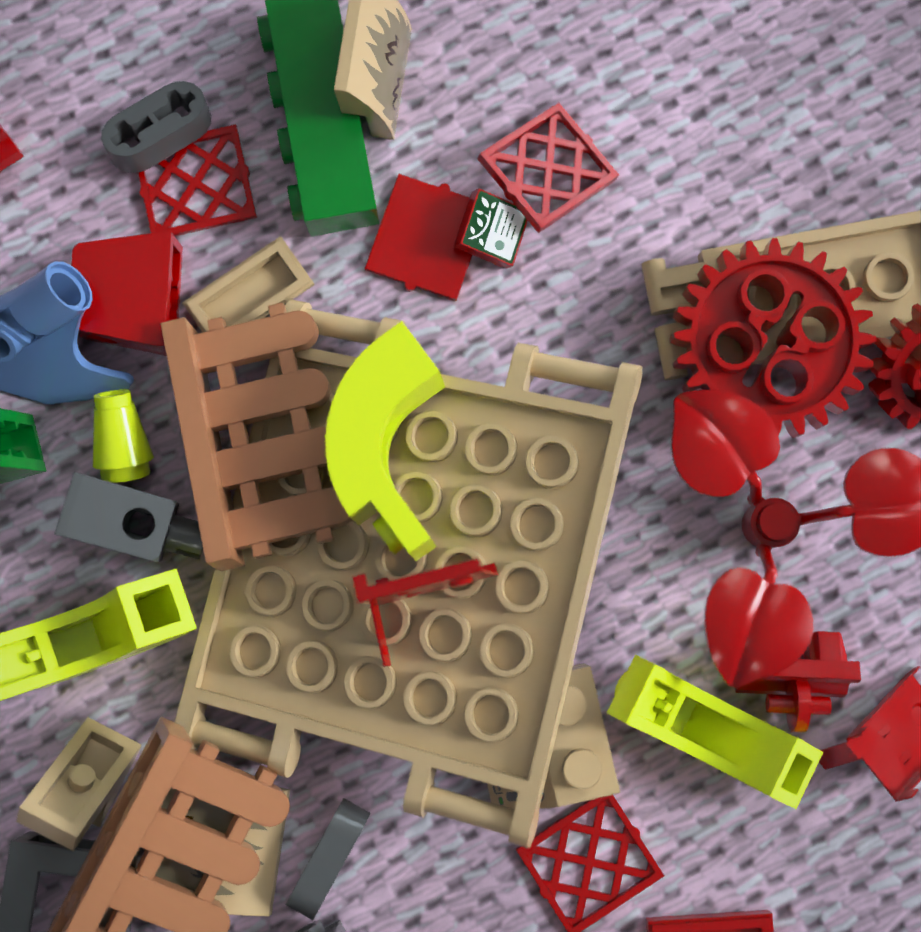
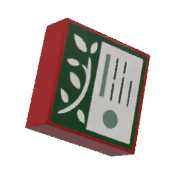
M478 188L471 192L453 247L503 268L512 267L528 220L514 203Z

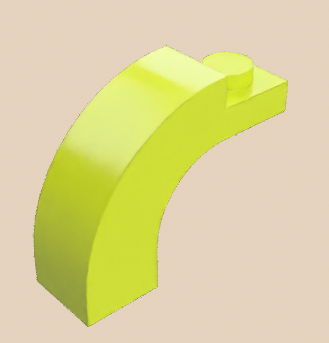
M401 321L372 342L355 359L342 378L332 400L327 419L325 435L326 458L333 487L349 517L360 525L379 511L381 517L375 520L372 525L392 553L395 555L405 548L412 558L418 561L437 546L399 495L392 482L389 471V449L393 436L401 422L413 410L444 389L445 385L439 369L403 321Z
M177 568L115 587L106 595L90 603L59 615L0 633V702L39 688L43 689L135 656L197 629Z
M638 655L634 656L628 670L618 680L614 698L607 711V714L713 766L797 809L823 754L822 751L803 740L718 699Z

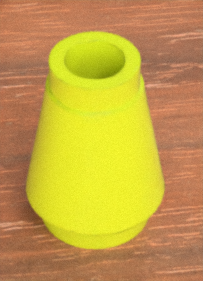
M128 389L110 390L93 395L95 407L92 467L100 470L101 480L121 483L137 480L149 475V461L154 458L135 404L132 401L131 391Z

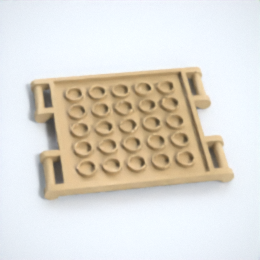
M292 299L287 301L285 305L286 312L299 310L310 314L318 327L319 335L369 345L396 324L403 321L384 317L381 322L323 312L313 310L308 302ZM518 342L512 355L505 387L441 374L445 388L408 414L398 426L391 441L389 471L392 482L399 495L437 546L418 561H415L405 548L394 555L372 525L375 520L381 517L378 511L360 525L352 520L345 526L333 528L335 541L319 544L315 533L270 543L272 555L259 559L253 556L252 548L242 550L245 566L225 571L214 570L175 718V723L184 726L192 740L193 746L191 749H196L200 746L202 740L216 745L220 752L267 765V769L275 772L277 775L289 778L294 773L301 752L299 741L303 731L410 761L413 763L403 801L404 812L423 818L427 812L508 835L509 843L530 848L537 829L539 807L633 406L641 385L642 366L622 362L620 367L617 368L539 353L538 346ZM309 348L295 353L298 369L314 368L320 370L326 376L331 386V394L328 401L319 408L307 410L311 429L327 426V419L336 390L345 373L357 357ZM279 357L270 359L265 378L282 374ZM534 377L609 391L613 392L610 407H604L529 392L530 383ZM291 415L253 423L249 442L254 443L294 433ZM328 467L320 469L324 489L333 487ZM303 473L258 483L262 503L307 493ZM240 488L235 490L233 498L234 510L244 508ZM479 558L480 566L491 563L496 564L497 576L474 581L469 585L458 588L450 587L378 605L392 665L383 667L370 604L357 602L353 576L365 573L367 584L371 586L376 584L375 580L388 577V580L391 581ZM207 705L277 724L273 740L207 722L205 717ZM436 770H442L516 791L518 796L515 809L435 787Z

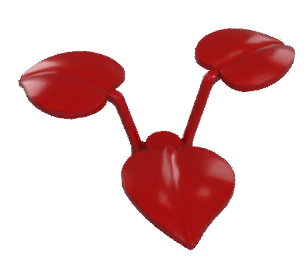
M720 390L688 391L674 398L671 452L676 471L686 485L697 493L710 497L732 495L742 488L746 480L750 485V495H748L747 501L751 506L743 515L742 531L748 542L756 547L755 553L761 558L765 572L764 577L762 578L756 572L744 567L727 570L711 587L704 609L705 636L711 659L724 682L730 687L739 688L788 668L806 651L813 634L814 619L806 597L794 586L775 584L778 572L771 549L782 547L792 542L799 532L800 525L845 517H852V539L855 545L864 552L875 556L892 557L908 554L921 548V458L906 450L897 448H880L869 451L860 456L845 474L843 490L850 505L798 513L796 508L784 499L769 498L765 500L762 497V481L755 471L769 466L777 459L780 452V441L774 422L760 406L744 397Z

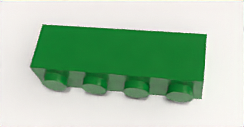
M265 0L267 15L257 16V23L264 53L274 51L277 71L267 72V79L274 109L284 107L287 127L277 129V135L284 165L294 163L298 184L287 186L294 221L304 220L310 237L379 225L360 115L341 113L334 91L344 32L338 0Z

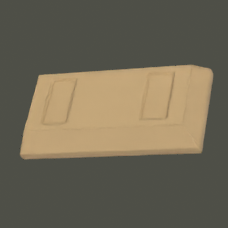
M280 236L185 300L183 305L202 332L209 331L207 320L222 317L225 320L226 327L270 316L269 305L281 302L286 305L287 301L295 299L315 284Z

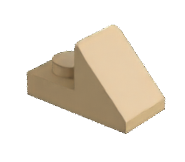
M87 717L21 804L16 822L74 851L92 824L97 827L101 826L141 748V744Z

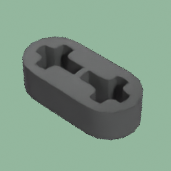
M186 81L173 82L113 116L106 122L102 130L101 140L112 163L119 170L127 173H140L202 137L211 125L212 115L199 87ZM183 106L190 113L181 117L180 114L174 111ZM134 137L140 143L130 148L124 141Z
M343 798L292 891L286 906L311 920L315 918L371 814L370 812Z

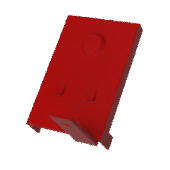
M479 558L391 581L388 580V577L375 580L376 584L371 586L367 584L365 573L353 576L357 602L370 604L383 667L392 665L378 605L450 587L458 588L469 585L474 581L497 576L496 564L491 563L480 566Z
M920 666L914 667L894 686L849 734L846 742L820 750L823 754L819 763L825 770L862 759L896 802L914 797L919 791L918 788H914L921 781V685L913 675L920 669Z

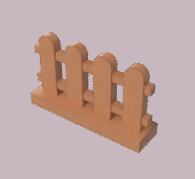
M283 302L268 306L270 317L226 327L225 320L222 317L207 320L209 331L199 334L185 317L161 323L206 564L219 571L245 566L242 552L244 549L252 548L253 556L259 559L271 556L270 543L315 533L319 544L335 541L332 529L345 526L352 521L339 501L334 487L325 489L323 487L320 469L328 467L325 443L326 427L311 429L307 411L319 408L328 401L331 394L330 383L326 376L318 369L306 368L299 370L295 354L296 352L311 348L316 343L319 335L318 327L312 316L307 312L299 310L286 312ZM279 357L281 375L238 385L234 367ZM217 371L220 389L211 391L208 373ZM291 415L294 433L254 443L249 442L247 424ZM228 429L232 448L222 450L219 431ZM303 473L307 493L266 503L261 502L258 483ZM240 488L244 508L234 510L230 490Z
M160 717L47 932H125L133 917L173 932H228L230 917L225 906L220 901L214 899L223 880L234 885H244L257 876L260 869V859L254 848L244 841L253 822L265 827H273L282 823L288 816L290 810L289 800L283 790L273 784L277 774L267 769V767L260 765L254 776L216 759L220 751L219 748L205 740H202L197 751L191 749L193 742L184 726ZM170 788H174L176 792L167 809L162 808L161 805ZM195 798L235 814L225 833L185 817ZM139 847L144 848L145 851L137 867L130 866ZM164 857L204 872L195 891L155 876ZM110 907L114 911L106 926H100L101 919L107 908Z

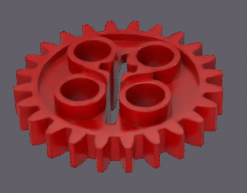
M772 238L765 246L763 255H760L753 242L746 241L740 249V261L727 249L722 251L717 258L720 272L705 264L697 274L704 287L688 284L683 291L682 296L694 307H678L672 318L680 324L687 326V329L674 332L670 337V344L686 348L687 353L678 357L672 365L674 369H691L693 376L682 387L684 392L701 388L702 390L726 391L744 397L760 406L769 415L775 424L778 435L784 423L787 432L793 439L805 434V419L816 430L829 424L825 408L836 415L846 411L849 406L841 392L855 395L865 387L852 373L865 372L873 367L874 362L859 354L860 349L876 342V336L859 332V325L872 317L873 312L871 310H854L851 303L862 294L863 289L861 287L845 291L839 284L848 271L845 267L835 270L830 275L823 271L827 258L826 252L822 251L811 262L803 260V242L798 241L787 255H782L778 239ZM759 286L766 289L773 299L772 310L762 311L755 308L748 299V287ZM798 294L801 297V302L776 338V344L779 347L763 360L752 386H745L742 379L765 346L768 339L765 333L780 320L791 295ZM803 317H813L823 324L826 332L824 343L811 341L805 336L802 330ZM729 337L740 344L743 350V359L740 364L725 362L719 356L716 350L717 338ZM773 368H782L792 374L796 383L793 396L782 395L774 389L771 383Z

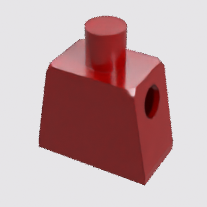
M155 232L82 242L74 245L71 266L77 269L87 280L93 299L91 306L83 314L78 336L86 340L167 356L161 323L179 319L183 246L172 232Z

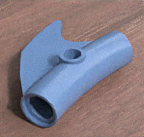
M55 261L21 285L0 295L1 391L43 404H56L91 400L93 395L97 393L129 389L133 384L134 378L130 373L94 365L81 355L77 343L78 332L83 314L91 306L93 299L87 280L73 266L65 262Z

